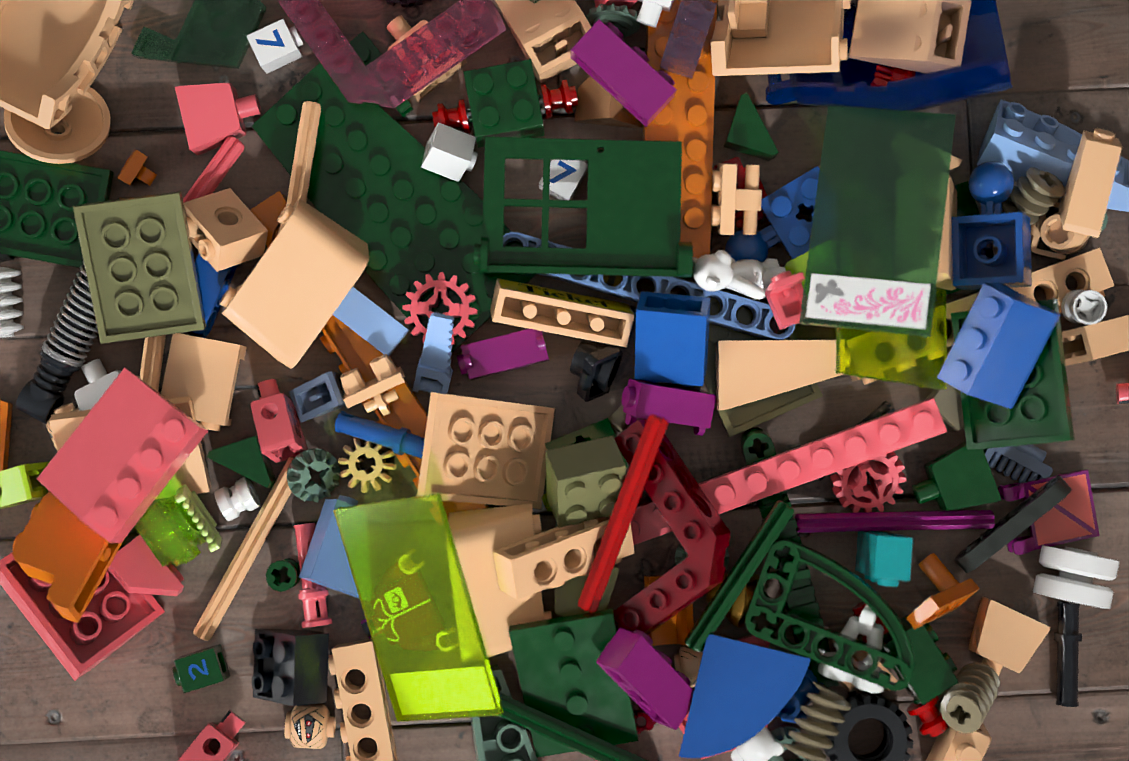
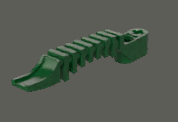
M750 428L742 435L740 442L746 466L777 455L774 444L765 430ZM759 438L761 443H764L761 445V451L755 452L752 448L754 445L753 440ZM786 490L757 500V505L763 519L766 518L778 500L791 506ZM793 515L774 544L785 539L802 544L800 535L796 531L797 524ZM788 546L782 551L777 550L776 554L781 557V562L776 572L785 575L787 578L790 573L782 572L786 562L794 561V556L790 554L791 548ZM801 562L786 603V610L792 615L825 627L819 612L818 601L814 595L816 594L814 586L809 579L811 577L807 564ZM791 624L795 643H801L805 637L803 628L797 624ZM827 637L822 638L819 642L818 647L822 654L830 652ZM810 660L808 669L815 675L817 682L823 683L826 687L839 686L838 681L829 679L818 672V661Z

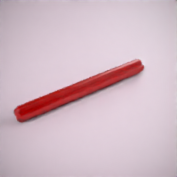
M656 414L648 416L578 601V606L584 611L596 612L598 610L669 424L668 420Z

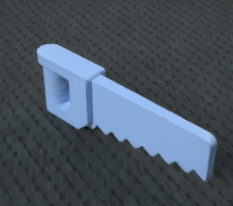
M436 312L431 313L412 391L448 393L453 372L450 366L453 316Z

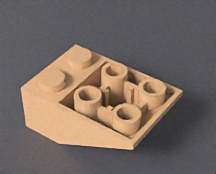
M494 0L527 60L531 59L533 72L540 84L577 64L570 58L571 49L588 32L591 26L575 0Z
M858 0L848 58L947 78L961 68L971 0Z

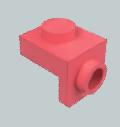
M791 271L780 273L771 278L772 283L765 290V296L779 330L811 319L806 317L808 298L801 284L805 279L803 272L792 275Z

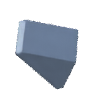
M334 371L326 372L289 391L300 423L346 406L343 401L345 392L339 373Z

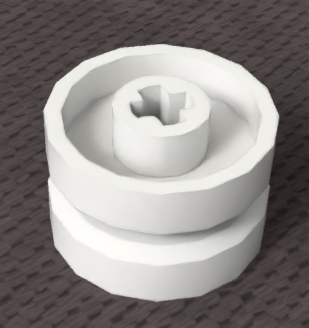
M1042 545L1039 563L1044 567L1060 570L1059 576L1045 573L1036 575L1033 593L1110 609L1114 592L1109 587L1092 584L1093 578L1109 581L1116 579L1120 561L1097 557L1098 553L1066 546L1063 550Z

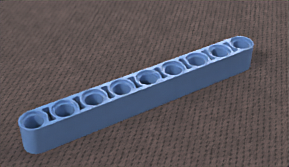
M509 232L503 236V247L511 241H518L523 247H541V239L518 232ZM548 241V248H571ZM540 274L637 303L640 293L636 289V283L640 279L645 278L654 283V293L670 294L672 289L681 288L687 293V296L713 297L717 299L720 303V311L716 315H710V324L766 340H783L789 337L795 329V325L786 327L783 334L772 332L769 327V321L774 315L769 304L720 290L715 292L706 291L696 283L675 277L622 276V282L618 286H609L604 282L603 275L577 277L573 274ZM739 307H747L752 311L753 320L751 324L744 325L737 320L736 311Z

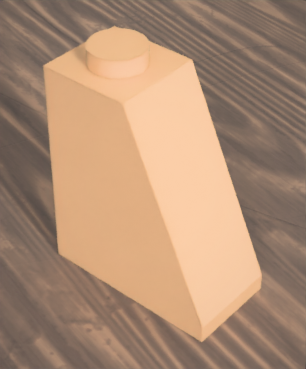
M1094 129V132L1083 131L1065 186L1066 193L1062 197L1058 208L1063 230L1099 237L1122 150L1119 138H1115V134L1111 131L1104 129Z
M1129 315L1061 332L1066 366L1129 351Z

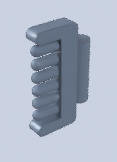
M1032 444L984 450L990 468L996 466L1002 455L996 467L997 472H1002L1007 461L1010 459L1003 472L1005 476L1011 474L1017 463L1011 475L1012 480H1017L1022 469L1025 467L1018 480L1019 483L1026 482L1031 471L1032 474L1028 481L1050 477L1053 472L1052 467L1042 463L1047 452Z

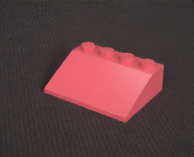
M124 367L38 476L37 480L81 521L110 543H121L207 434L208 430Z
M12 552L0 560V585L74 681L110 656L165 612L152 594L126 592L110 571L107 570L81 619L76 623L63 618L51 601L48 600V591L52 584L28 576L14 559Z

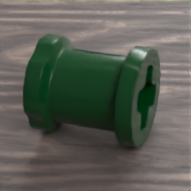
M289 558L272 563L266 572L268 585L276 591H286L296 586L301 579L299 578L300 566L295 560ZM287 567L289 569L287 575L291 577V580L288 579L281 582L279 580L281 574L277 570Z

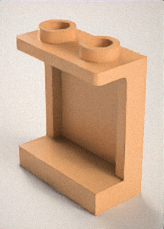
M180 333L173 334L161 395L166 399L190 396L195 418L197 421H201L200 425L206 429L220 431L221 425L231 426L232 419H229L239 363L240 359L244 360L247 347Z

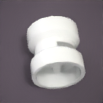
M1072 290L1063 298L1061 310L1068 321L1076 324L1091 325L1098 323L1106 315L1107 302L1098 291Z
M247 477L237 480L231 488L222 487L214 491L217 505L227 521L239 517L240 512L244 510L252 511L261 507L258 494Z

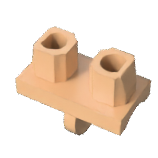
M387 354L370 361V366L376 378L366 383L358 368L341 375L340 378L345 392L343 401L347 409L374 397V399L363 404L367 413L377 408L380 409L384 416L391 413L388 403L399 399L395 389L385 394L382 392L405 382L403 378L405 375L401 366L396 368Z

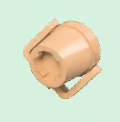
M1056 202L1053 207L1059 208L1060 203ZM1059 212L1048 218L1045 213L1040 216V219L1035 224L1031 225V252L1065 260L1066 255L1064 254L1079 252L1086 246L1090 236L1063 230ZM1041 237L1043 242L1055 252L1037 248L1039 238Z

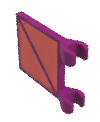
M1087 469L998 487L1001 499L1005 501H1014L1024 498L1025 501L1043 485L1057 476H1061L1072 489L1061 502L1029 526L1031 536L1015 537L1007 544L1009 552L1021 555L1041 549L1042 545L1051 547L1100 536Z

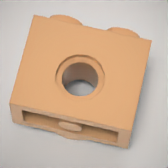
M231 188L184 202L190 241L198 249L200 256L207 260L217 272L264 255L268 230Z

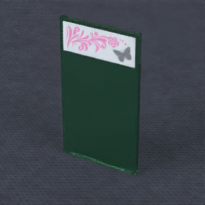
M828 106L800 324L931 337L956 119L955 114Z

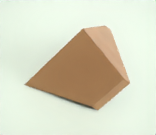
M591 76L578 87V106H576L575 122L641 129L642 123Z

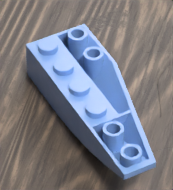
M1001 99L980 147L977 165L989 161L1002 163L1011 171L1014 181H1017L1021 176L1027 177L1026 171L1030 167H1035L1041 171L1053 174L1065 187L1082 134L1059 123L1049 115H1039L1027 110L1019 103H1009ZM1120 156L1106 209L1129 212V160Z

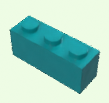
M858 531L855 570L865 574L864 579L871 580V582H875L877 585L899 587V580L910 581L913 538L892 532Z

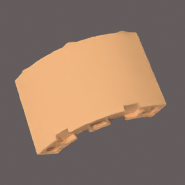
M0 0V107L48 130L56 125L72 109V104L69 102L76 93L84 95L101 71L122 32V28L118 27L117 24L124 8L131 10L134 0Z
M718 0V11L721 21H716L711 40L713 76L839 72L841 60H847L848 42L847 39H843L844 9H851V0H769L767 37L733 38L728 19L729 0Z

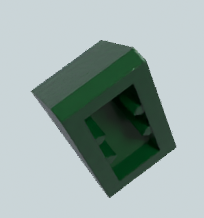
M746 92L740 96L737 102L724 147L770 161L779 152Z
M258 436L211 450L206 456L267 488L273 487L276 482L270 460L262 454Z

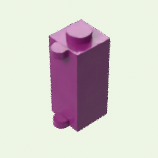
M526 329L462 345L463 354L457 355L461 374L468 373L470 380L549 361L542 331Z
M629 378L628 386L623 390L621 402L623 412L626 413L625 423L627 425H632L637 421V418L648 419L650 414H656L666 418L669 423L694 426V434L703 436L705 429H710L717 395L700 389Z

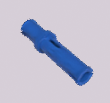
M341 411L336 418L335 431L338 433H344L391 448L398 455L406 453L422 458L425 438L411 434L410 429L404 427L396 429L345 411Z

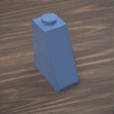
M339 495L338 499H325L299 578L359 599L372 600L374 588L368 510L357 507L358 501L347 496Z

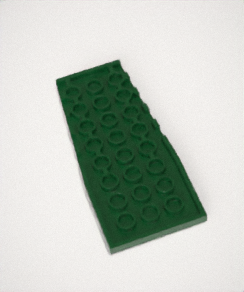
M323 59L252 125V128L291 176L302 104L304 101H312L321 105L307 194L308 199L319 212L368 244L369 260L364 270L406 317L411 316V312L404 311L402 307L403 305L411 304L412 300L405 294L406 292L416 293L415 281L420 282L422 285L426 284V274H430L433 280H438L439 273L444 272L446 281H450L456 275L458 277V287L465 283L469 285L465 295H475L476 300L469 305L477 309L478 314L469 316V320L475 326L474 328L464 327L463 330L467 336L465 339L458 334L454 336L455 345L452 346L450 351L453 353L491 318L490 308L497 278L527 284L537 274L481 272L480 265H474V244H481L482 199L461 179L457 182L421 168L425 147L328 59ZM505 224L503 236L506 233L512 232ZM511 241L505 247H523V245L518 241ZM434 289L426 292L420 301L426 302L434 295ZM448 289V298L452 303L463 304L459 295L453 290ZM441 299L438 307H432L431 311L443 314L449 312V308L445 307ZM418 315L420 322L427 329L429 317ZM461 318L453 319V328L456 327Z

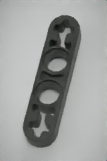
M1061 476L1051 479L998 521L993 528L988 529L962 550L955 558V561L966 573L975 570L1061 502L1072 489Z

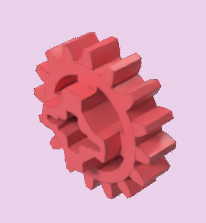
M444 272L439 273L438 280H433L430 274H426V284L422 285L420 282L415 281L416 293L406 292L405 294L412 301L411 304L403 305L402 307L404 311L411 312V316L407 317L404 322L407 325L415 324L411 334L417 336L423 333L422 342L424 343L427 329L420 322L418 315L428 316L430 319V315L433 313L431 311L432 307H438L439 301L442 299L445 307L449 308V312L443 314L453 316L454 318H461L456 327L452 329L451 345L453 346L455 345L454 336L458 334L465 339L467 336L463 330L464 327L474 328L475 326L469 320V316L478 314V310L470 307L469 304L473 303L476 297L475 295H465L469 285L465 283L458 287V277L456 275L450 281H446ZM434 289V295L426 302L420 301L426 292ZM448 289L456 292L463 304L452 303L448 298Z
M892 451L837 471L838 474L830 475V480L834 485L831 489L836 498H839L838 500L844 508L849 506L853 513L859 512L861 508L865 512H872L873 507H877L880 512H883V504L885 502L892 505L896 503L892 497L894 493L903 494L904 492L898 483L907 481L906 476L902 472L905 467L901 460L898 459L896 453ZM867 471H868L869 477H870V478H869L870 485H868L867 480H866V479H867V475H866V472H867Z

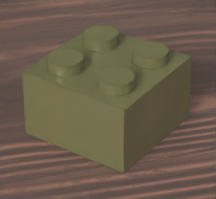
M604 437L545 451L547 499L558 528L580 524L597 518L610 517L626 477V465L614 437Z

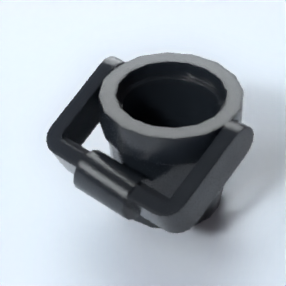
M582 341L577 347L571 362L570 372L580 377L577 394L585 402L609 393L623 355L618 346L609 345L603 347Z

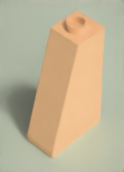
M843 340L715 342L716 411L731 409L844 375V368L849 366L848 348H843Z

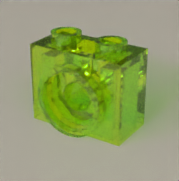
M175 495L165 500H159L149 507L134 526L162 566L174 563L178 567L181 564H187L201 554L199 547L206 543V540L201 535V529H198L197 523L192 521V516L187 514V509L182 506L183 502L179 504L176 502Z

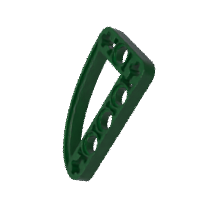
M787 539L772 545L746 615L745 623L748 631L755 637L886 689L899 691L906 688L914 673V649L905 626L884 598L855 573L814 549ZM786 546L791 548L790 554L794 556V561L786 562L782 571L790 573L788 578L781 573L770 572L771 566L775 569L779 568L781 557L776 555L777 550L782 551ZM803 562L830 576L864 601L887 627L895 642L898 656L785 612L784 608L800 563ZM774 578L782 583L783 593L779 598H771L766 594L764 586L768 579ZM762 612H765L767 614L766 620L774 624L779 622V617L784 619L785 621L779 628L778 637L773 635L776 630L774 627L765 626L762 630L758 629V622L753 620L754 616H759ZM797 624L803 628L805 637L801 643L795 644L787 639L785 633L789 625ZM830 637L837 642L838 652L836 655L828 657L820 652L818 646L822 638ZM863 650L870 654L872 658L870 668L860 670L854 666L852 655L856 651ZM879 657L885 659L882 666L893 669L896 664L902 667L901 673L906 675V679L899 678L896 683L890 680L891 674L880 670L879 677L873 675L872 673L878 666Z

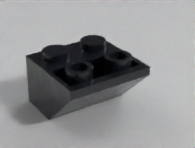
M255 629V641L253 643L254 675L252 677L253 698L290 706L326 703L329 633L312 630Z

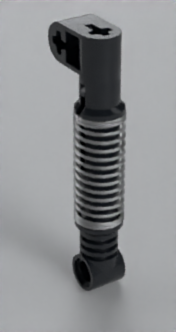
M119 197L118 199H125V198H132V197ZM82 261L83 265L79 267L81 272L76 274L78 279L73 280L74 286L70 287L71 292L66 294L68 299L63 301L65 306L60 308L61 313L56 315L58 319L53 322L54 326L50 328L51 333L47 335L48 340H45L43 346H41V364L38 365L37 372L33 375L34 379L30 380L23 387L15 405L16 409L44 424H47L51 415L54 414L53 410L63 405L65 399L63 391L67 388L66 384L69 383L70 376L74 372L79 371L85 362L84 358L87 357L85 352L90 351L88 345L94 344L91 338L97 337L94 331L97 332L98 329L86 270H83L85 268L84 261Z

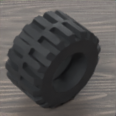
M856 691L849 692V697L845 699L850 703L851 709L838 710L845 717L844 723L832 722L839 730V734L837 736L826 735L833 743L832 748H823L830 761H909L910 755L907 753L908 748H913V740L909 737V734L913 732L911 725L906 721L908 719L906 715L894 703L878 693L876 695L863 691L861 694ZM866 718L879 720L884 728V737L880 746L869 754L860 755L853 753L848 746V736L852 727L860 720Z

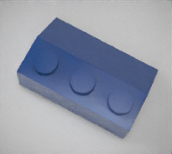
M1000 282L983 283L937 378L967 395L1010 409L1013 408L1061 314Z

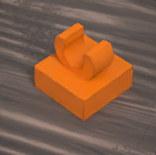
M134 149L117 178L131 185L136 177L150 186L157 174L143 166L148 156Z

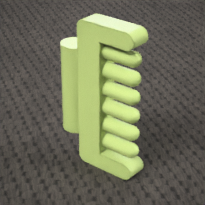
M186 484L178 488L175 500L178 504L183 502L182 506L187 509V514L192 516V521L197 523L198 529L202 530V536H206L209 550L214 552L221 548L222 537L215 528L217 523L196 492H191Z

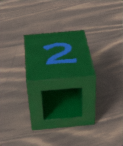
M221 644L183 655L174 660V680L177 686H182L184 693L222 682L230 677Z

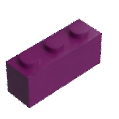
M599 19L571 49L570 58L647 127L674 98L676 89L673 85L675 82L663 70L655 71L648 64L649 58L641 49L636 46L631 49L622 40L624 36L617 27L611 23L605 25Z
M619 628L596 660V663L654 722L677 730L690 710L694 690L689 686L691 684L690 679L670 666L672 660L651 646L653 641L648 635L640 630H635L633 633Z

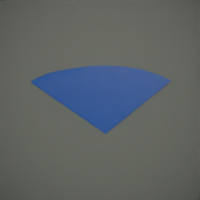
M709 634L704 646L679 757L704 758L714 756L740 746L754 737L782 710L795 694L803 681L811 659Z

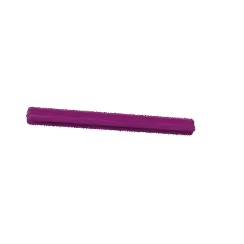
M991 510L805 513L795 515L796 531L800 533L991 529L995 524L994 513Z

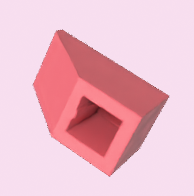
M138 535L120 549L108 568L110 573L128 593L178 596L184 588L181 583L184 578L177 568L172 564L167 567L159 557L162 554L159 547L150 538L145 541L141 535Z

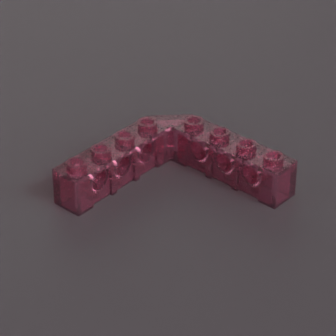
M277 0L350 103L362 104L363 102L377 103L382 107L395 108L506 31L501 15L491 0H460L365 66L319 0Z

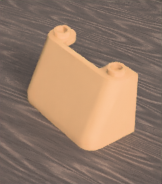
M299 198L294 206L287 204L279 215L277 222L281 223L278 235L242 285H238L236 289L230 286L219 302L223 306L221 313L275 359L290 369L298 363L358 280L369 260L368 244Z
M532 503L449 513L447 530L448 548L464 662L479 661L513 650L509 636V626L552 619L551 611L544 612L541 591L536 592L535 596L526 600H517L499 589L494 561V550L542 533L540 514L533 515Z

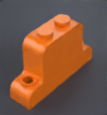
M48 492L43 496L40 503L33 507L29 522L23 532L16 536L12 554L28 576L52 584L48 591V600L51 601L63 618L78 623L123 541L121 543H110L81 521L51 492Z

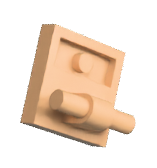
M717 163V170H712V191L716 192L715 204H711V225L714 226V231L720 235H734L735 210H744L743 234L757 235L758 211H761L762 190L759 189L760 165H746L745 189H736V164Z

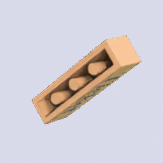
M498 278L490 308L493 322L627 347L635 316L629 304Z

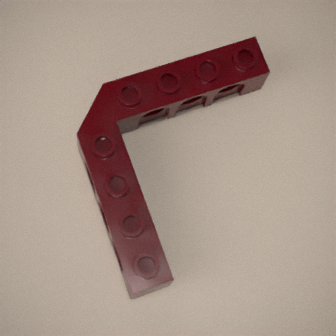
M638 419L614 438L619 451L629 466L647 419ZM665 434L644 489L689 557L613 611L617 631L619 628L633 633L635 630H640L648 635L724 580L725 566L723 565L726 548L729 547L731 532Z

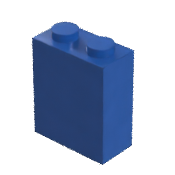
M641 291L636 308L635 380H644L652 383H674L687 387L704 385L708 360L711 298Z

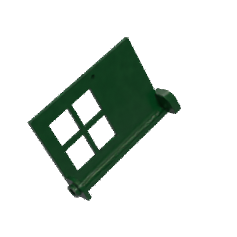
M485 137L483 228L481 244H474V265H480L481 272L691 277L693 274L692 242H680L682 142ZM505 159L543 160L542 199H504ZM550 160L588 161L587 201L549 200ZM504 206L542 207L541 247H503ZM549 208H587L586 249L548 248Z

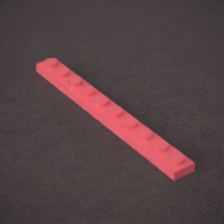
M932 397L698 483V485L717 513L722 514L945 433L947 429L935 398ZM653 501L637 506L630 523L634 545L672 532Z

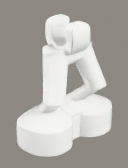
M866 604L860 618L856 616L850 617L841 634L854 639L859 633L866 635L867 644L882 649L884 628L882 625L875 623L877 615ZM835 642L834 645L838 651V644ZM837 652L823 653V655L828 657L837 654ZM868 653L864 660L858 662L852 657V662L856 668L866 670L871 667L872 658ZM819 662L818 672L829 679L852 683L855 687L870 693H881L884 690V687ZM877 666L872 674L879 677V672L882 669Z

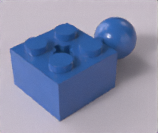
M995 161L982 163L972 171L968 182L970 194L977 202L981 203V215L952 217L953 286L961 290L981 289L983 283L1000 282L1009 288L1032 286L1030 217L1023 212L1002 213V202L1011 195L1014 187L1013 175L1002 163ZM992 245L998 248L994 258L986 256V251H991Z
M816 166L763 198L761 210L770 225L757 232V235H744L743 229L736 231L727 240L725 251L735 261L754 259L763 263L768 257L769 249L781 242L792 260L853 230V223L821 170ZM802 209L807 211L813 210L814 212L811 214L812 221L807 223L805 219L798 220L797 218L800 216L799 211Z

